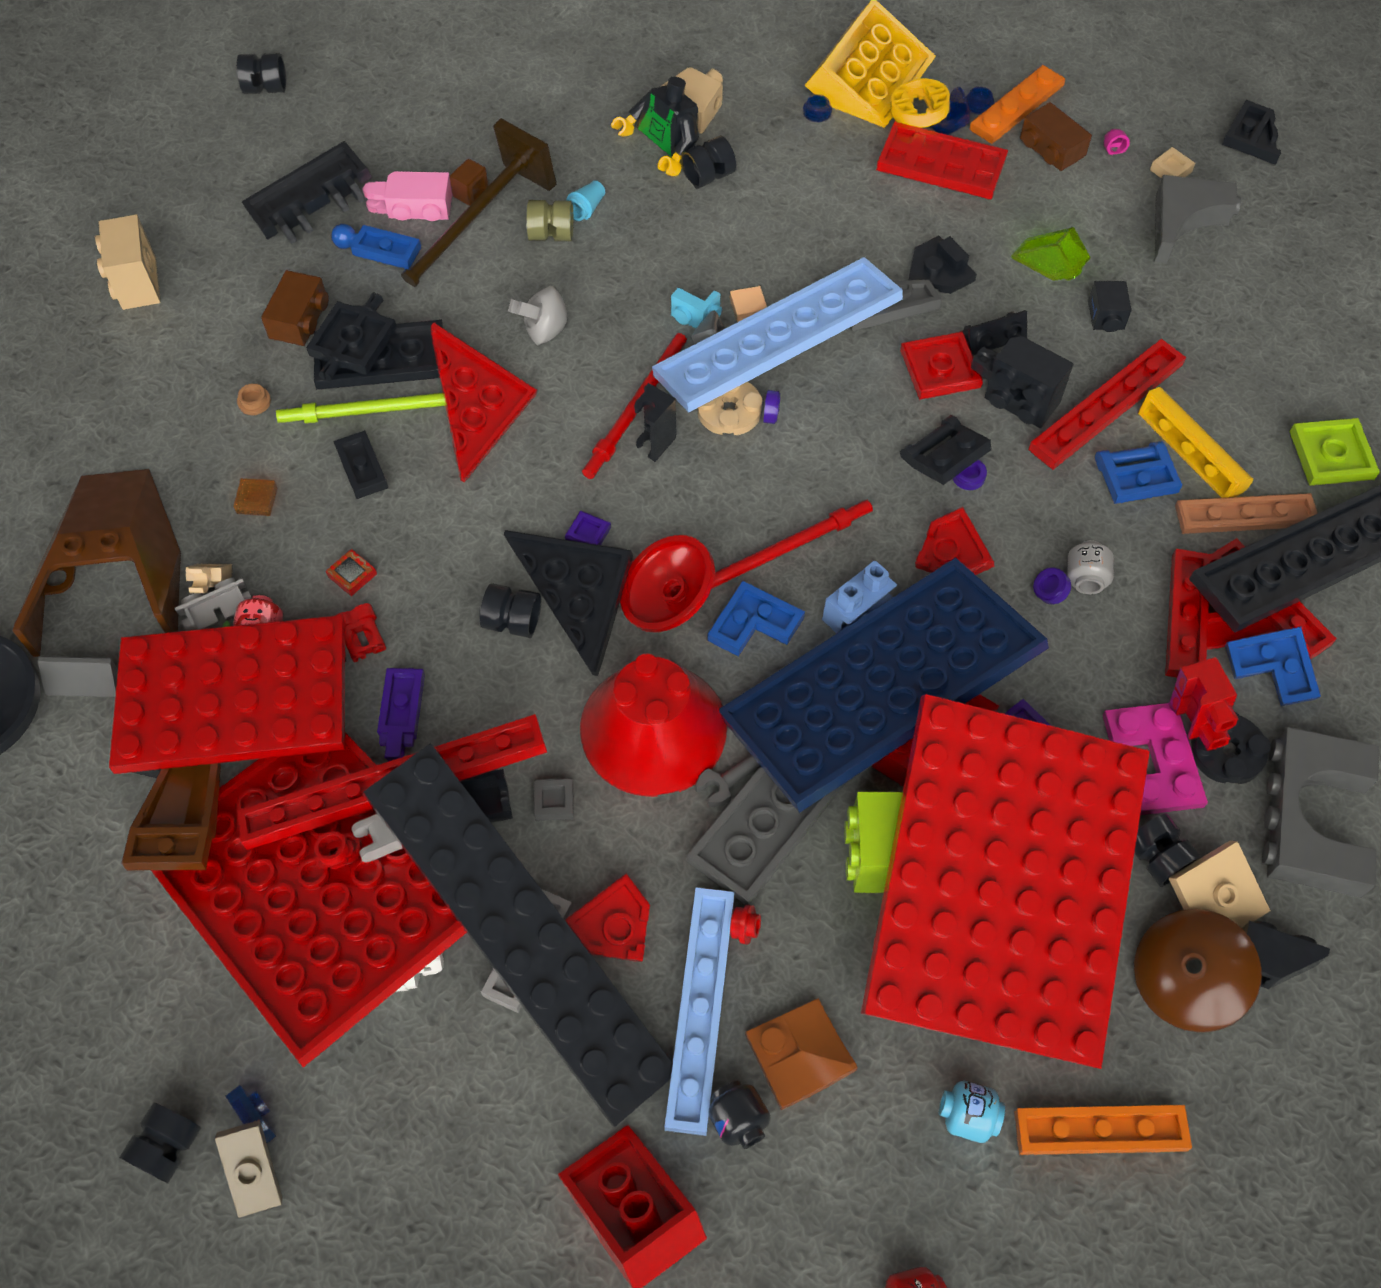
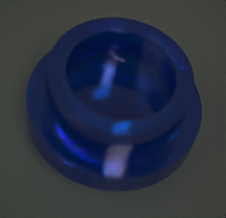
M985 87L973 88L965 98L966 108L976 114H982L994 104L992 92Z
M812 95L803 106V114L810 121L823 122L830 118L832 106L827 97Z

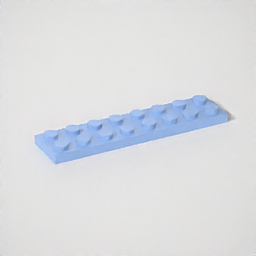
M863 257L652 366L653 376L689 413L901 301L903 290Z

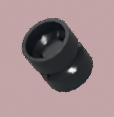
M263 53L261 58H258L256 54H239L237 56V76L243 94H259L262 89H265L268 93L285 92L286 71L280 53Z
M721 135L704 142L703 146L697 145L683 151L681 154V164L685 176L696 189L714 182L715 178L721 179L736 171L737 162L734 151L727 139Z
M489 584L483 596L480 609L481 628L498 632L508 628L512 635L532 638L540 617L541 594L522 589L513 594L508 586Z
M1167 813L1155 817L1138 829L1134 852L1139 860H1147L1149 862L1147 870L1160 887L1171 883L1169 880L1170 876L1202 858L1188 840L1179 839L1181 831ZM1162 844L1165 848L1159 851L1157 847Z
M153 1102L140 1123L143 1132L141 1135H133L119 1158L168 1184L181 1163L178 1156L181 1150H189L201 1127L180 1114Z

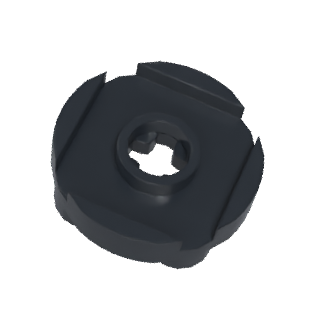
M1237 712L1235 713L1238 721L1227 732L1231 737L1229 743L1231 742L1236 746L1235 750L1238 755L1232 752L1226 755L1222 751L1224 746L1207 751L1200 737L1191 739V748L1196 766L1210 779L1224 784L1226 782L1244 784L1256 778L1265 767L1268 752L1271 749L1270 741L1263 735L1261 730Z

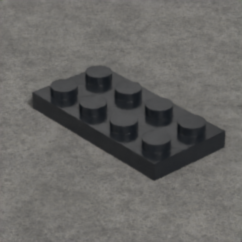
M442 319L397 323V329L367 375L347 368H339L332 381L327 382V379L324 381L319 376V372L327 362L314 358V384L316 389L440 378L431 337V325L436 323L444 329Z

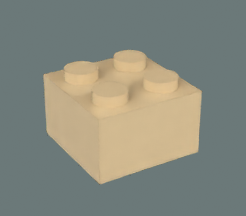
M138 215L99 221L100 235L95 236V241L101 258L97 259V265L101 277H107L108 289L112 299H118L122 310L160 303L156 257Z

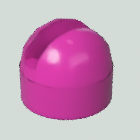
M1112 129L1106 133L1104 147L1110 155L1124 153L1128 149L1130 140L1124 131ZM1117 147V151H1113L1111 148Z

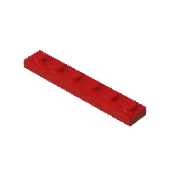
M1160 339L1031 441L1028 450L1054 470L1145 397L1149 391L1156 388L1181 368L1186 357L1163 339Z

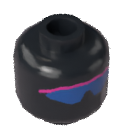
M733 1081L713 1093L711 1096L713 1102L709 1106L708 1114L721 1140L726 1145L741 1144L743 1149H747L765 1138L763 1130L769 1124L771 1116L753 1085Z

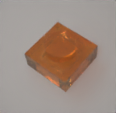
M241 478L233 506L236 513L271 516L277 492L275 481Z

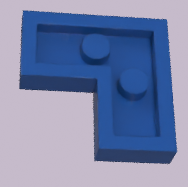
M742 581L709 631L707 641L738 657L755 630L788 645L803 621L805 611Z
M1301 627L1230 641L1225 644L1234 679L1271 672L1281 706L1316 700L1321 697Z

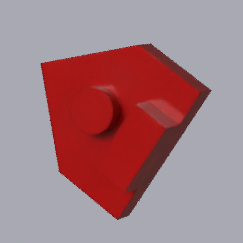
M961 507L931 521L926 540L915 562L916 568L932 573L954 558H957L975 575L995 566L994 560L965 509Z
M626 873L566 918L565 921L591 955L636 962L643 961L650 904Z

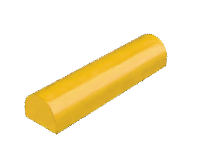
M1161 387L1148 392L1138 414L1221 498L1237 497L1244 493L1252 484L1253 478Z

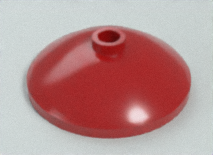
M673 535L660 539L644 549L630 565L620 600L625 617L634 626L643 631L664 632L680 626L694 616L705 603L714 582L715 564L708 548L691 536Z

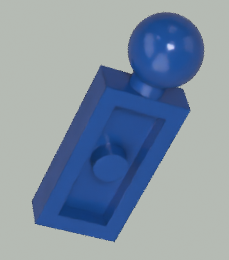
M339 224L334 227L331 233L333 243L341 249L351 247L352 255L404 269L411 268L421 249L420 239L363 225L360 231L355 233L351 226Z

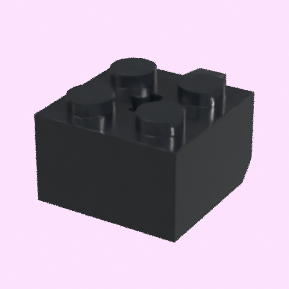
M1021 336L1011 338L999 353L982 347L974 356L971 368L989 381L984 398L989 400L994 407L1005 409L1018 416L1023 423L1033 424L1041 429L1061 403L1074 363Z

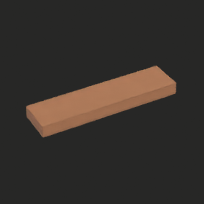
M1311 493L1177 500L1175 504L1182 534L1282 529L1318 514Z

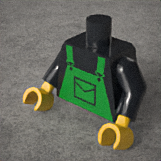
M670 77L667 85L652 88L628 111L630 115L626 119L616 117L611 124V127L616 130L623 126L618 135L625 137L633 134L634 123L637 121V129L671 156H663L658 162V169L663 172L666 171V174L670 176L679 175L681 172L680 160L682 152L695 147V143L699 138L697 127L698 106L684 94L686 81L680 77Z

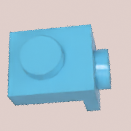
M677 288L671 295V316L680 324H688L697 328L711 311L715 310L719 317L721 315L720 293L715 290L705 301L680 288Z

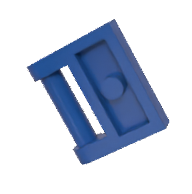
M1163 441L1151 442L1147 447L1111 453L1109 450L1097 451L1095 454V462L1099 471L1103 474L1114 504L1179 493L1182 487L1181 480ZM1149 459H1152V460H1153V461H1150V462H1144V463H1138V464H1132V465H1127V466L1116 467V465H1119V464H1125V463H1131V462H1137V461H1143V460H1149Z

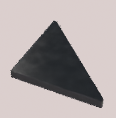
M505 530L504 536L592 675L598 676L632 562V551Z

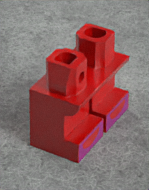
M1217 657L1181 667L1175 684L1176 687H1174L1169 702L1170 708L1175 712L1176 716L1186 713L1192 724L1188 733L1189 740L1200 737L1207 751L1226 746L1231 738L1227 730L1234 727L1238 721V717L1232 708L1237 693Z

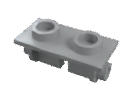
M229 578L217 583L214 586L215 590L202 596L201 593H194L183 598L180 601L182 605L176 607L175 610L179 616L187 615L188 618L181 620L185 630L206 629L219 623L214 613V610L219 608L225 619L235 616L239 603L252 598L249 591L244 593L240 591L246 588L243 579L235 581L234 578Z

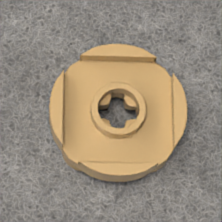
M746 382L698 407L699 420L708 430L716 434H744L753 429L760 420L763 403L762 396L751 383ZM733 402L736 409L728 408L724 410V403Z

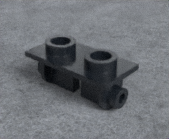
M1027 311L1009 312L1007 316L975 326H965L962 331L966 341L969 342L972 355H976L982 347L993 350L1005 346L1013 337L1023 336L1027 338Z

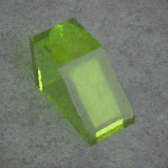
M1074 227L1027 238L1011 256L1012 259L1053 281L1061 279L1068 281L1076 278L1082 273L1083 266L1091 258Z

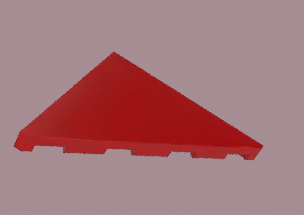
M433 323L431 325V337L460 480L465 483L537 395V389L436 323Z

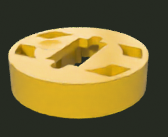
M919 78L909 80L899 85L891 95V113L898 123L918 128L929 127L942 121L950 110L949 89L946 85L934 79ZM914 98H918L919 101H925L928 107L926 113L917 114V109L912 104Z

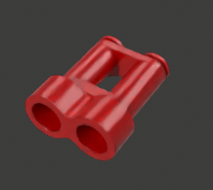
M360 604L351 611L337 614L342 615L344 618L345 645L354 663L358 661V658L365 659L366 654L371 652L377 654L386 650L385 643L375 623L377 617L371 604ZM362 631L369 645L362 647L357 633Z

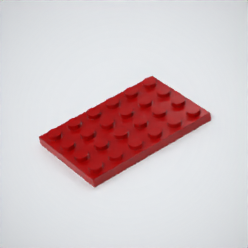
M342 615L121 637L109 768L113 774L345 750V621Z

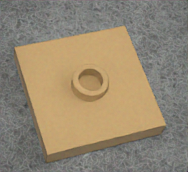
M1238 841L1226 842L1169 877L1183 910L1204 909L1213 911L1231 919L1241 928L1249 921L1254 922L1270 912L1269 906Z

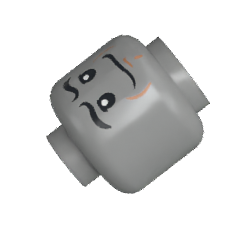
M1094 540L1084 541L1073 547L1067 556V576L1071 580V586L1078 592L1088 595L1100 593L1108 587L1114 578V556L1112 551L1107 546Z

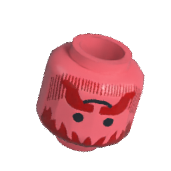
M256 595L239 603L236 608L233 626L283 621V611L277 604L273 603L271 598Z

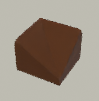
M467 159L449 176L453 197L469 206L488 187L486 167L471 159Z

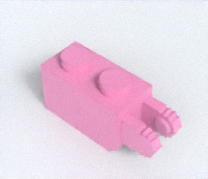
M394 171L388 175L387 182L372 181L365 183L362 188L365 198L368 199L366 206L371 213L388 214L389 218H396L402 221L407 219L449 220L452 201L449 173Z

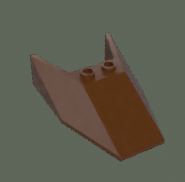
M149 469L80 477L39 564L12 629L33 657H38L41 653L45 595L59 594L68 590L74 583L76 566L118 561L134 562L153 614L165 633L178 632L179 614L175 608L179 606L181 551ZM59 570L66 572V579L62 584L58 586L47 584V580L52 572Z

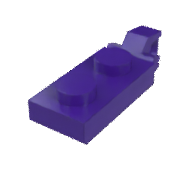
M386 669L377 733L380 746H386L384 757L388 762L404 757L405 747L414 746V739L417 738L425 680L423 669Z

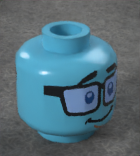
M959 1081L954 1086L952 1092L944 1091L940 1102L939 1115L945 1117L946 1128L951 1135L978 1143H985L991 1136L999 1135L1005 1115V1104L999 1102L996 1090L969 1081Z

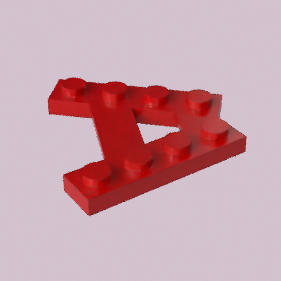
M1236 538L1212 554L1175 549L1171 563L1165 676L1178 678L1181 667L1206 660L1207 650L1225 647L1227 642L1301 627L1311 660L1332 646L1337 638L1300 601L1234 633L1217 612L1208 613L1209 602L1189 578L1195 570L1236 552L1245 546Z

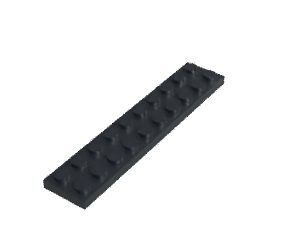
M431 743L363 791L364 797L612 1126L616 1127L671 1079L673 1066L671 1060Z

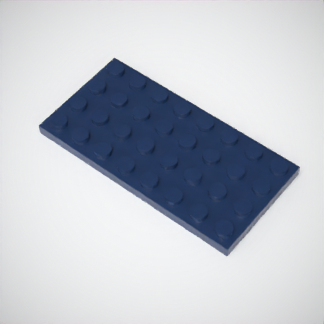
M954 558L719 709V712L729 729L800 813L911 740L914 736L921 696L928 694L965 704L1049 649L1048 639L963 563Z

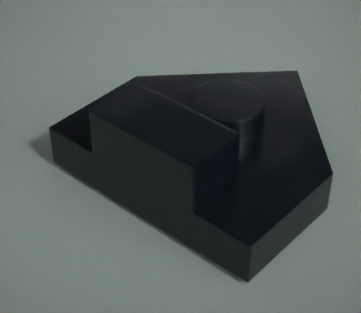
M938 235L914 248L909 280H930L933 287L939 289L938 292L952 294L973 283L976 280L977 274L967 265L969 255L951 236L942 239Z

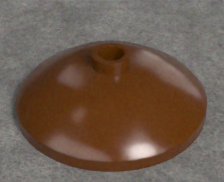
M1184 909L1162 917L1145 932L1135 954L1134 973L1142 998L1157 1016L1168 1024L1182 1030L1203 1033L1227 1028L1248 1013L1260 991L1262 969L1255 945L1238 924L1226 916L1213 911ZM1192 959L1202 962V969L1196 974L1190 973L1187 970V964Z

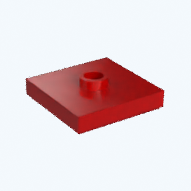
M963 331L901 343L900 351L919 400L982 387L983 379L981 375L971 368L973 355Z

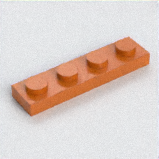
M1042 65L973 120L969 130L993 144L1061 89L1066 78Z
M1185 1105L1017 1108L1014 1111L1019 1155L1187 1152L1192 1149Z

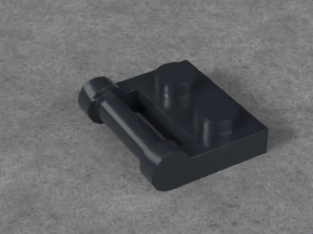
M949 415L942 420L941 426L916 444H908L901 449L900 455L912 468L944 485L992 450L991 440L963 426L957 417ZM948 436L952 437L927 456L923 455Z

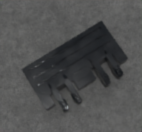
M343 141L241 202L267 240L278 234L275 228L278 225L292 244L297 239L291 228L299 224L307 234L313 232L311 225L301 210L305 209L308 215L312 214L331 202L328 194H330L334 202L344 213L349 210L348 203L344 198L352 193L359 203L366 200L353 179L357 178L362 184L371 179L372 176L364 163L349 145Z

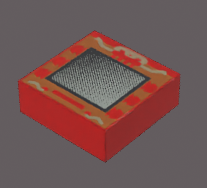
M352 549L326 570L327 576L351 597L377 575L375 568Z

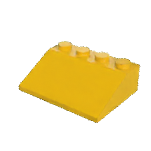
M871 0L850 24L805 86L825 105L885 128L893 117L891 113V95L893 91L904 82L921 78L936 56L877 0Z

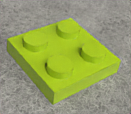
M1359 418L1295 423L1292 426L1290 434L1309 486L1375 480L1380 473Z

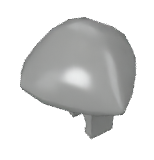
M553 285L542 288L527 303L513 299L510 301L508 312L523 316L527 333L536 345L545 344L556 337L563 330L567 322L565 303L559 291Z

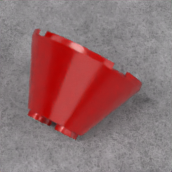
M652 654L639 655L636 660L606 678L589 697L580 723V735L584 753L590 765L600 777L612 786L627 793L657 797V795L684 791L697 783L702 772L707 769L712 770L721 757L727 735V725L719 712L723 705L710 685L695 673L665 658L655 657Z

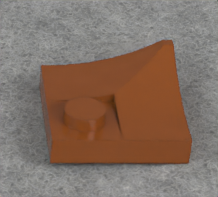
M819 998L745 1032V1036L781 1110L824 1090L857 1071L858 1066L837 1034Z

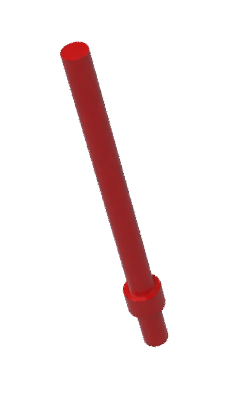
M677 333L656 364L679 353L687 342L686 336ZM653 369L606 437L600 439L593 448V456L582 470V474L586 478L593 479L605 461L609 462L616 452V444L638 414L635 413L634 405L637 399L644 393V387L648 383L656 387L659 383L653 376Z
M866 499L848 509L842 507L829 514V518L716 571L712 589L835 529L839 532L851 526L852 521L873 511L870 501Z

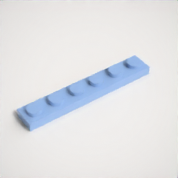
M695 888L665 1131L707 1135L708 1110L712 1092L735 892Z

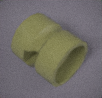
M528 200L527 235L529 241H546L549 236H552L554 241H572L574 228L572 201L555 200L552 205H549L546 200Z

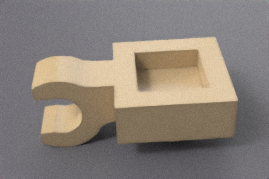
M194 564L186 567V581H193L192 587H189V593H207L209 588L232 577V564Z

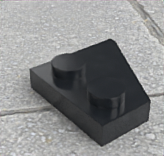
M1246 100L1225 135L1222 145L1276 165L1281 155V149H1277L1276 145L1278 131L1274 125L1276 120L1274 110Z

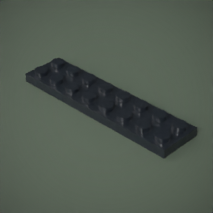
M1381 485L1195 570L1189 580L1235 633L1381 562Z

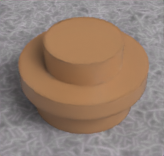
M248 384L240 389L237 404L243 413L258 415L269 408L271 397L262 386Z

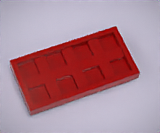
M894 122L879 157L877 171L992 200L1008 150Z

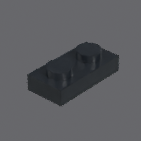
M365 430L333 441L356 499L389 488Z

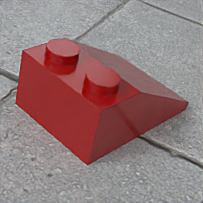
M629 1125L622 1128L558 1174L612 1261L632 1288H643L707 1239L696 1209Z

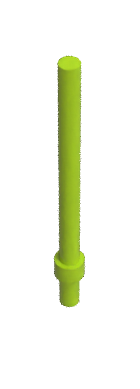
M443 393L318 406L315 402L302 404V407L276 410V418L278 423L304 420L306 424L319 422L318 419L445 406Z

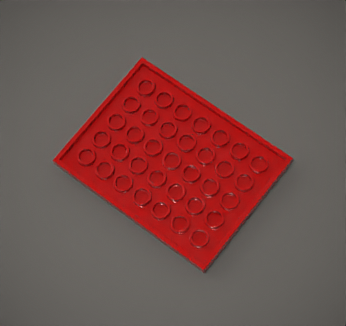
M928 694L921 696L861 1014L1102 1069L1150 751Z
M346 732L345 750L261 758L219 788L216 837L211 842L206 870H151L303 1068L467 933L403 848L371 862L362 861L360 850L373 844L370 834L359 838L355 837L351 827L356 822L377 814L374 809L253 849L246 850L242 845L237 810L376 766ZM332 831L345 835L347 841L350 840L354 846L353 855L348 858L347 864L339 869H332L331 867L323 869L318 866L315 860L317 855L314 851L318 838Z

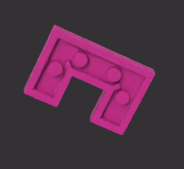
M1169 703L1104 711L1102 716L1110 741L1129 746L1148 744L1156 773L1146 775L1140 815L1204 808L1208 804L1181 715L1176 716Z

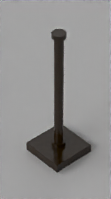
M500 118L493 125L503 165L506 168L410 270L405 269L402 272L401 276L404 281L416 287L420 283L419 278L517 173L547 191L553 189L557 183L547 143Z

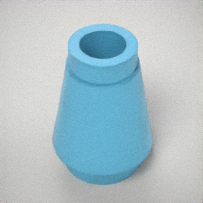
M592 181L567 196L566 201L573 202L574 220L582 221L591 217L605 195V188L600 182Z

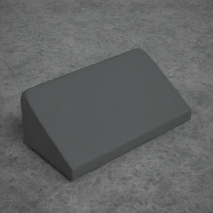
M38 657V667L46 695L116 696L118 667L111 658Z

